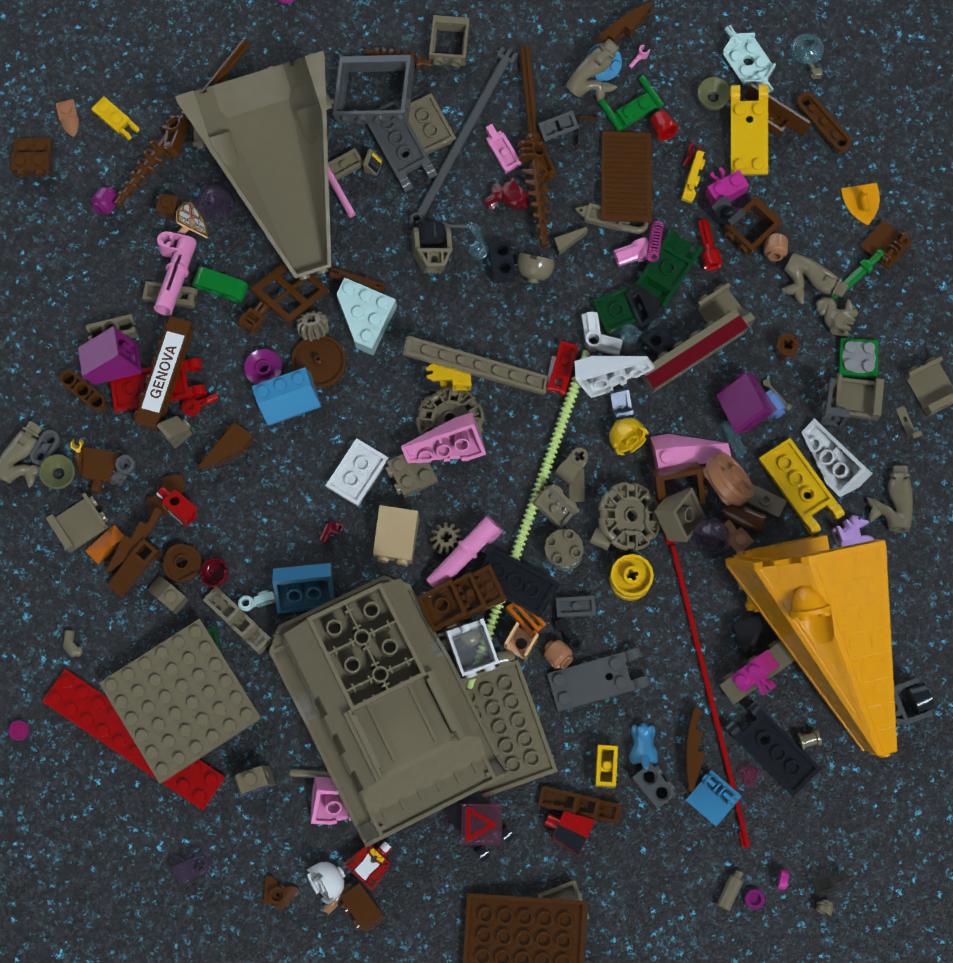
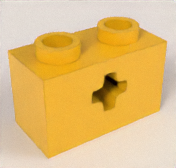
M597 746L595 787H616L618 746Z

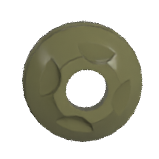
M707 78L699 85L698 100L703 107L709 110H719L726 106L730 100V86L721 78ZM716 94L718 100L711 102L708 100V95Z
M59 454L51 455L41 463L39 476L47 487L63 489L73 481L75 468L71 460L66 456ZM58 468L64 470V476L61 479H56L53 476V472Z

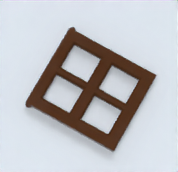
M283 262L254 285L251 291L289 325L325 294L330 293V289L312 273L309 278L298 280L291 285L281 276V274L288 270ZM275 280L285 291L273 300L263 289ZM306 280L310 281L318 289L308 299L296 290ZM290 294L300 305L292 312L287 313L278 303Z

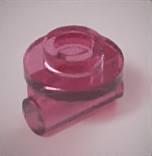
M747 766L741 771V783L754 790L762 771L753 766Z

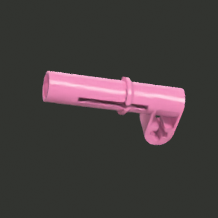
M165 231L157 237L158 248L162 256L172 259L166 265L167 272L154 309L159 314L168 316L172 314L184 278L189 274L188 267L197 242L190 236Z
M486 516L464 540L458 542L459 545L426 580L432 587L436 588L453 579L472 558L475 559L477 557V553L487 543L491 544L504 530L490 516Z

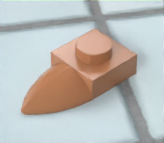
M74 99L56 103L62 127L70 136L75 137L79 126V118Z

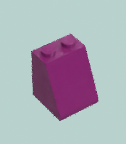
M114 326L78 347L81 375L85 380L90 381L94 385L142 373L138 344Z
M744 372L735 377L736 381L731 385L728 383L721 387V392L716 395L735 433L750 431L777 411V408L752 373Z

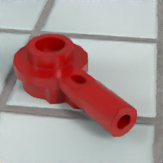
M216 393L200 400L188 398L184 400L181 408L186 416L193 417L201 411V407L219 399Z

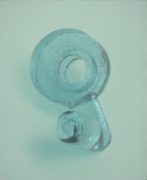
M470 222L467 227L475 236V242L470 246L469 253L473 259L481 260L487 256L489 248L482 241V233L473 222Z
M653 320L645 331H639L634 325L626 324L622 328L620 336L626 343L633 344L638 338H645L658 325V322Z

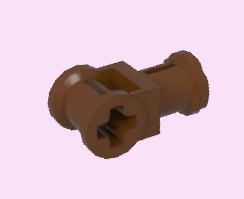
M259 299L254 309L250 307L240 317L237 325L250 331L252 336L256 335L265 322L264 316L270 308Z

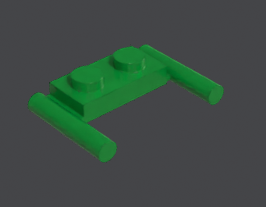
M644 75L638 80L647 93L616 110V113L612 111L605 99L599 101V105L619 132L664 106V103Z

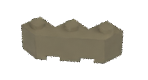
M778 639L768 645L770 648L769 652L780 665L767 675L769 679L795 661L783 643L779 642ZM752 656L750 659L746 661V663L748 664L757 656ZM732 671L723 677L725 681L719 686L734 705L758 688V685L755 684L742 693L731 678L735 674Z

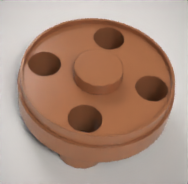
M721 452L707 461L703 473L726 505L741 506L754 495L753 485L748 475L731 456Z

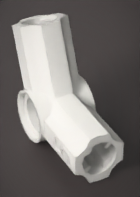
M598 312L582 314L586 349L590 352L599 351L619 356L623 340L601 334ZM595 338L598 340V343L591 344L589 339Z

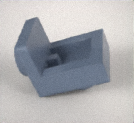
M629 389L609 392L613 415L616 418L619 417V419L630 418V415L634 414V410L632 409Z

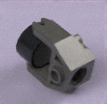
M915 678L894 686L896 725H909L933 715V698L924 682L919 683V679ZM903 689L906 690L909 705L917 716L906 715L898 696Z

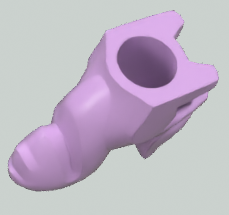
M852 515L849 520L846 519L842 522L843 529L840 526H836V529L831 530L836 545L843 547L875 540L872 536L861 535L860 528L867 525L869 521Z

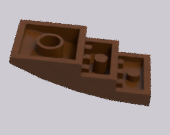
M490 564L474 573L469 572L454 581L451 579L417 597L433 632L457 624L508 600Z

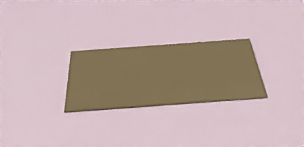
M584 468L573 483L569 485V499L574 502H585Z

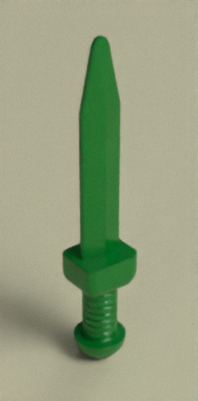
M877 249L876 253L869 260L864 259L860 262V267L844 281V283L849 285L847 290L866 273L870 274L873 271V265L884 256L883 253L885 252L883 250ZM834 294V296H831L830 298L834 300L839 296Z

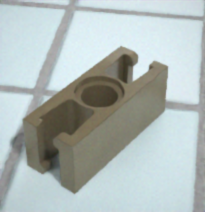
M132 314L86 325V330L90 334L88 336L89 341L93 339V333L105 332L113 326L131 339L138 338L139 335L135 327H131L129 330H121L124 326L136 325Z

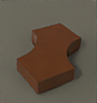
M183 474L163 477L162 487L165 486L170 492L176 489L182 495L186 494ZM157 495L146 498L149 518L155 507L164 511L162 516L169 515L162 508L163 500Z

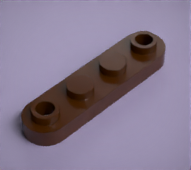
M809 92L800 94L796 102L797 108L836 152H846L851 145L850 136L813 94ZM841 142L844 146H839L838 143Z

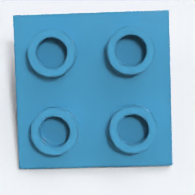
M711 770L702 778L700 784L686 801L712 824L717 826L742 796Z

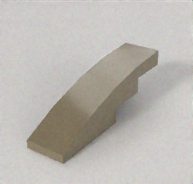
M215 587L203 599L259 655L273 642L218 587Z

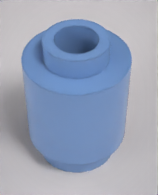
M769 390L766 394L777 408V411L771 414L770 418L775 417L778 419L786 413L784 411L786 406L776 392L774 393L772 390Z

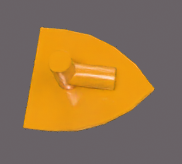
M872 183L841 188L842 197L849 212L858 221L868 226L879 208L878 184Z

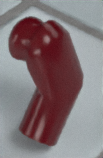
M333 521L325 524L318 540L327 544L330 535L344 530L343 523Z

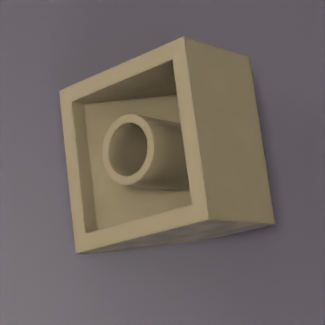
M692 487L663 499L654 510L668 541L687 542L706 519Z

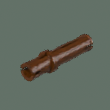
M334 266L331 268L332 271H330L329 278L343 282L345 277L377 292L384 293L382 290H385L386 283L373 280L369 276L363 277L341 270Z

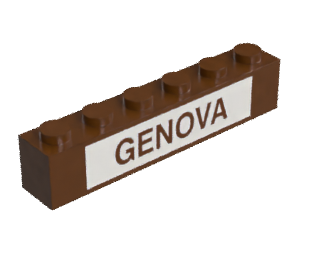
M170 316L168 322L166 321L164 324V335L158 342L157 356L153 357L151 374H148L145 384L147 386L145 392H142L139 401L141 404L139 410L137 409L134 413V423L139 428L160 433L157 425L165 419L195 329L190 321Z

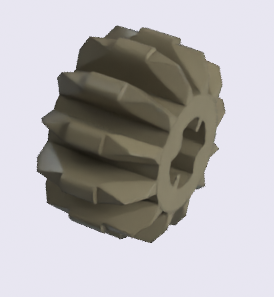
M315 310L312 313L306 312V315H300V319L297 320L298 334L304 340L309 339L311 342L314 339L319 340V337H325V333L329 332L328 319L322 312L316 313Z
M444 522V528L438 524L436 526L438 531L432 530L431 533L435 537H431L430 542L434 543L433 549L439 548V554L445 550L446 555H449V550L451 549L453 552L455 546L459 545L458 541L463 540V536L458 535L461 532L460 528L454 530L455 524L452 523L450 528H448L447 522ZM445 535H449V538H451L447 543L444 542Z

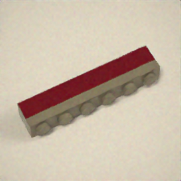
M736 309L731 312L727 310L720 315L721 319L718 321H710L701 332L698 330L693 332L687 341H680L673 346L674 349L670 352L664 351L657 357L658 360L653 362L655 369L641 376L651 392H656L746 333L749 327Z

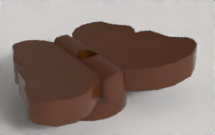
M268 875L265 877L263 901L267 905L272 903L276 905L278 910H284L290 904V901H293L296 895L300 893L298 887H285L282 884L279 885L273 876Z

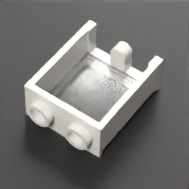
M484 618L445 632L460 677L466 676V679L477 676L476 671L484 669L485 672L496 669L495 665L499 663Z

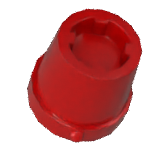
M665 110L656 112L650 119L656 136L660 141L672 138L679 130L678 124L673 121Z

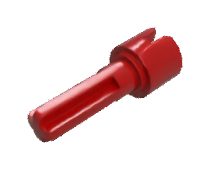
M702 219L698 221V227L704 247V252L701 255L703 265L706 271H714L721 268L723 263L720 251L715 249L709 221Z

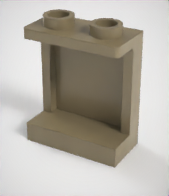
M838 374L834 381V397H832L831 407L842 406L846 410H850L849 417L877 421L882 411L884 379L877 378L875 381L844 378L842 374Z

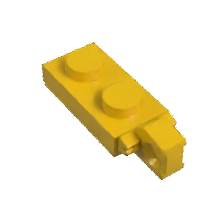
M698 150L693 158L681 198L682 201L692 203L696 196L694 186L697 187L700 180L698 172L699 169L702 170L704 167L705 159H703L705 152Z

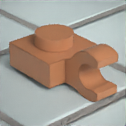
M730 520L721 526L730 536L726 541L736 552L744 551L754 542L742 527L737 530Z

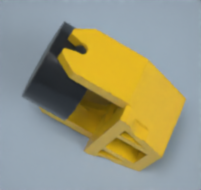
M422 363L424 392L440 391V388L452 387V391H471L470 374L431 363Z

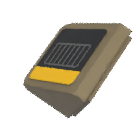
M369 149L363 162V169L365 173L377 176L382 159L372 149Z

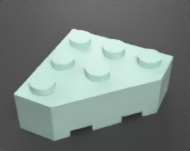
M344 277L337 292V298L357 349L374 355L397 307L396 299Z

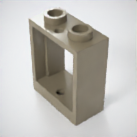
M433 15L429 60H432L434 65L466 66L470 18ZM438 30L464 32L462 55L435 53Z

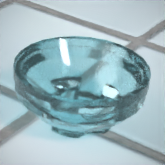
M801 34L793 40L791 54L800 63H815L824 54L823 41L813 34ZM811 40L814 44L807 46L804 44V41Z

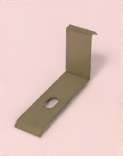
M902 405L895 408L907 437L913 436L914 439L922 436L921 430L915 431L905 406ZM903 417L907 418V422H904Z

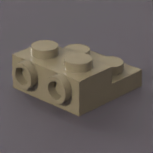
M404 454L387 461L388 467L385 469L388 476L394 478L396 482L394 488L398 495L402 494L403 498L438 483V479L429 462L407 463Z

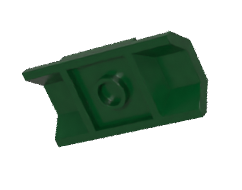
M671 229L660 246L658 260L650 261L632 290L641 285L661 301L659 308L665 309L704 247L692 245L680 238L677 232Z

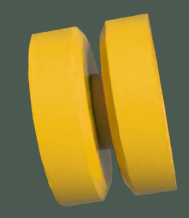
M624 555L612 566L609 577L610 587L615 595L621 599L628 601L638 600L646 595L652 585L654 578L653 569L648 560L640 555ZM631 575L634 577V580H632V578L627 577Z

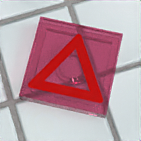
M462 804L461 845L502 846V804Z

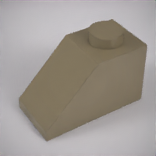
M178 416L157 425L162 435L175 449L192 435L190 431L191 425L186 419L181 420Z
M160 575L147 589L175 615L189 601Z

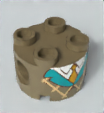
M561 529L550 534L545 543V555L550 566L560 571H569L580 564L584 548L579 535L571 529Z

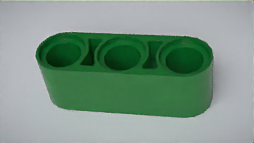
M204 267L198 268L192 285L197 289L238 303H242L249 287L248 283Z

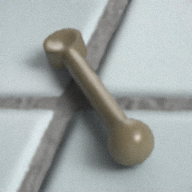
M765 379L763 381V386L768 387L774 393L776 392L778 394V392L770 385V380ZM778 394V396L780 397V399L783 401V403H784L785 406H786V409H785V410H787V411L791 410V409H792L791 404H790V403H787V402Z

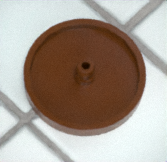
M325 335V337H319V340L314 339L312 342L309 339L302 340L293 351L291 364L293 371L306 367L311 372L315 388L325 389L333 386L342 378L346 370L347 361L342 346L335 339Z

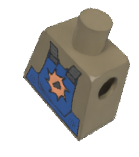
M259 766L239 773L234 777L240 798L276 785L270 766Z

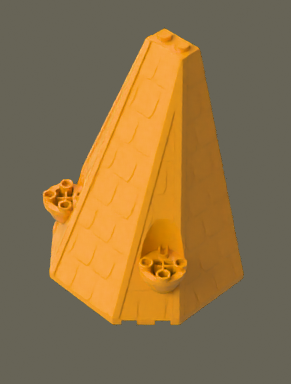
M816 535L745 551V554L739 553L734 555V558L725 559L727 568L747 594V602H745L747 611L754 610V612L761 613L860 750L867 751L871 755H876L880 758L891 756L890 753L897 752L885 540L875 539L830 549L827 535Z

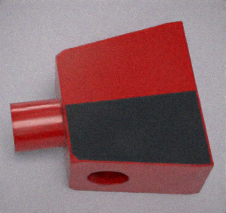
M564 811L560 819L549 814L544 825L555 830L552 839L573 854L579 856L595 820Z

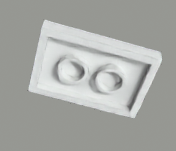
M356 438L325 486L359 507L389 458Z

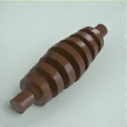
M376 47L374 50L366 49L365 56L402 55V48H398L396 54L393 47L390 48L389 53L388 47H383L382 51H380V47ZM404 50L403 55H409V51ZM411 53L416 69L420 70L423 66L431 68L432 60L424 59L421 54L416 58V53Z

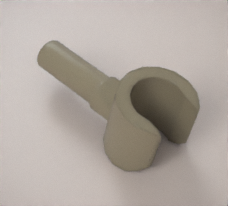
M805 57L810 68L811 79H821L822 68H815L810 57Z

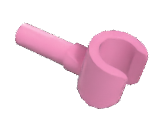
M641 45L638 55L628 65L629 68L632 69L641 59H646L650 49L647 52H643L642 50L645 45Z

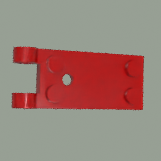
M200 358L184 360L170 402L188 398L198 399L207 396L205 385L188 386L186 372L202 370ZM153 367L144 368L142 373L110 381L116 413L139 409L141 404L139 401L142 392H145L147 386L145 384L148 374H151Z

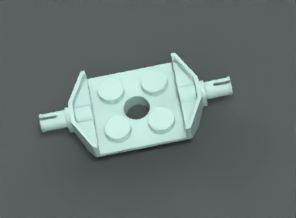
M731 25L727 26L724 30L730 39L723 50V55L744 86H749L750 83L755 86L768 84V93L772 92L774 88H772L768 79L776 64H772L754 38L755 33L738 34ZM751 59L753 64L746 65L743 60Z

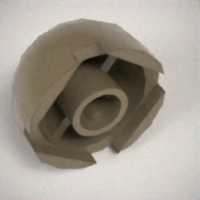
M519 253L518 270L522 276L527 278V282L538 284V280H546L550 277L554 269L555 260Z

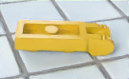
M104 96L91 108L93 113L128 141L132 137L124 129L127 125L136 133L140 130L128 116Z

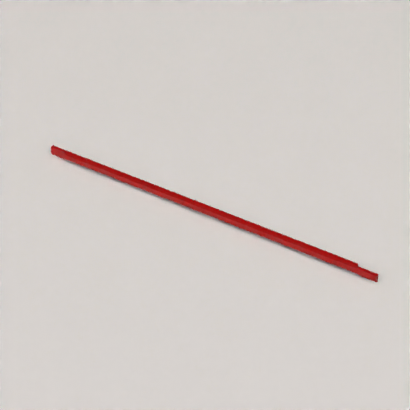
M665 535L666 543L671 548L729 785L737 791L674 541H668ZM738 800L734 806L740 829L742 830L739 832L742 847L745 848L750 847V842Z

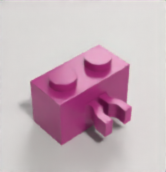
M721 167L718 170L721 175L720 179L713 172L710 173L709 177L715 183L707 187L705 196L711 206L724 195L731 202L746 194L749 184L740 170L725 177V171Z
M766 650L733 674L731 678L742 693L757 684L760 693L764 696L769 692L766 686L770 690L776 687V684L767 675L780 665L769 650Z

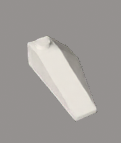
M590 356L574 361L576 381L591 398L613 391L614 386L618 384L625 385L629 378H638L655 369L654 364L647 356Z

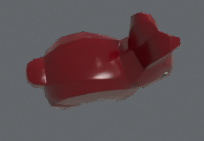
M512 177L503 185L499 183L494 184L491 195L484 200V203L488 206L489 210H494L500 200L510 209L526 210L529 199L527 198V192L521 189Z

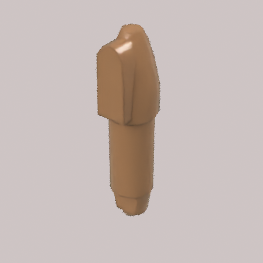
M346 884L341 895L330 904L325 903L322 910L329 915L338 906V902L341 900L340 897L348 892L352 884Z

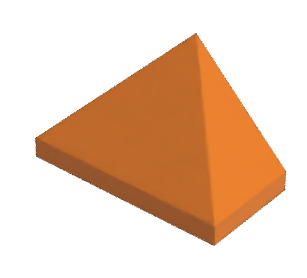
M113 525L85 551L99 565L118 548L124 535Z

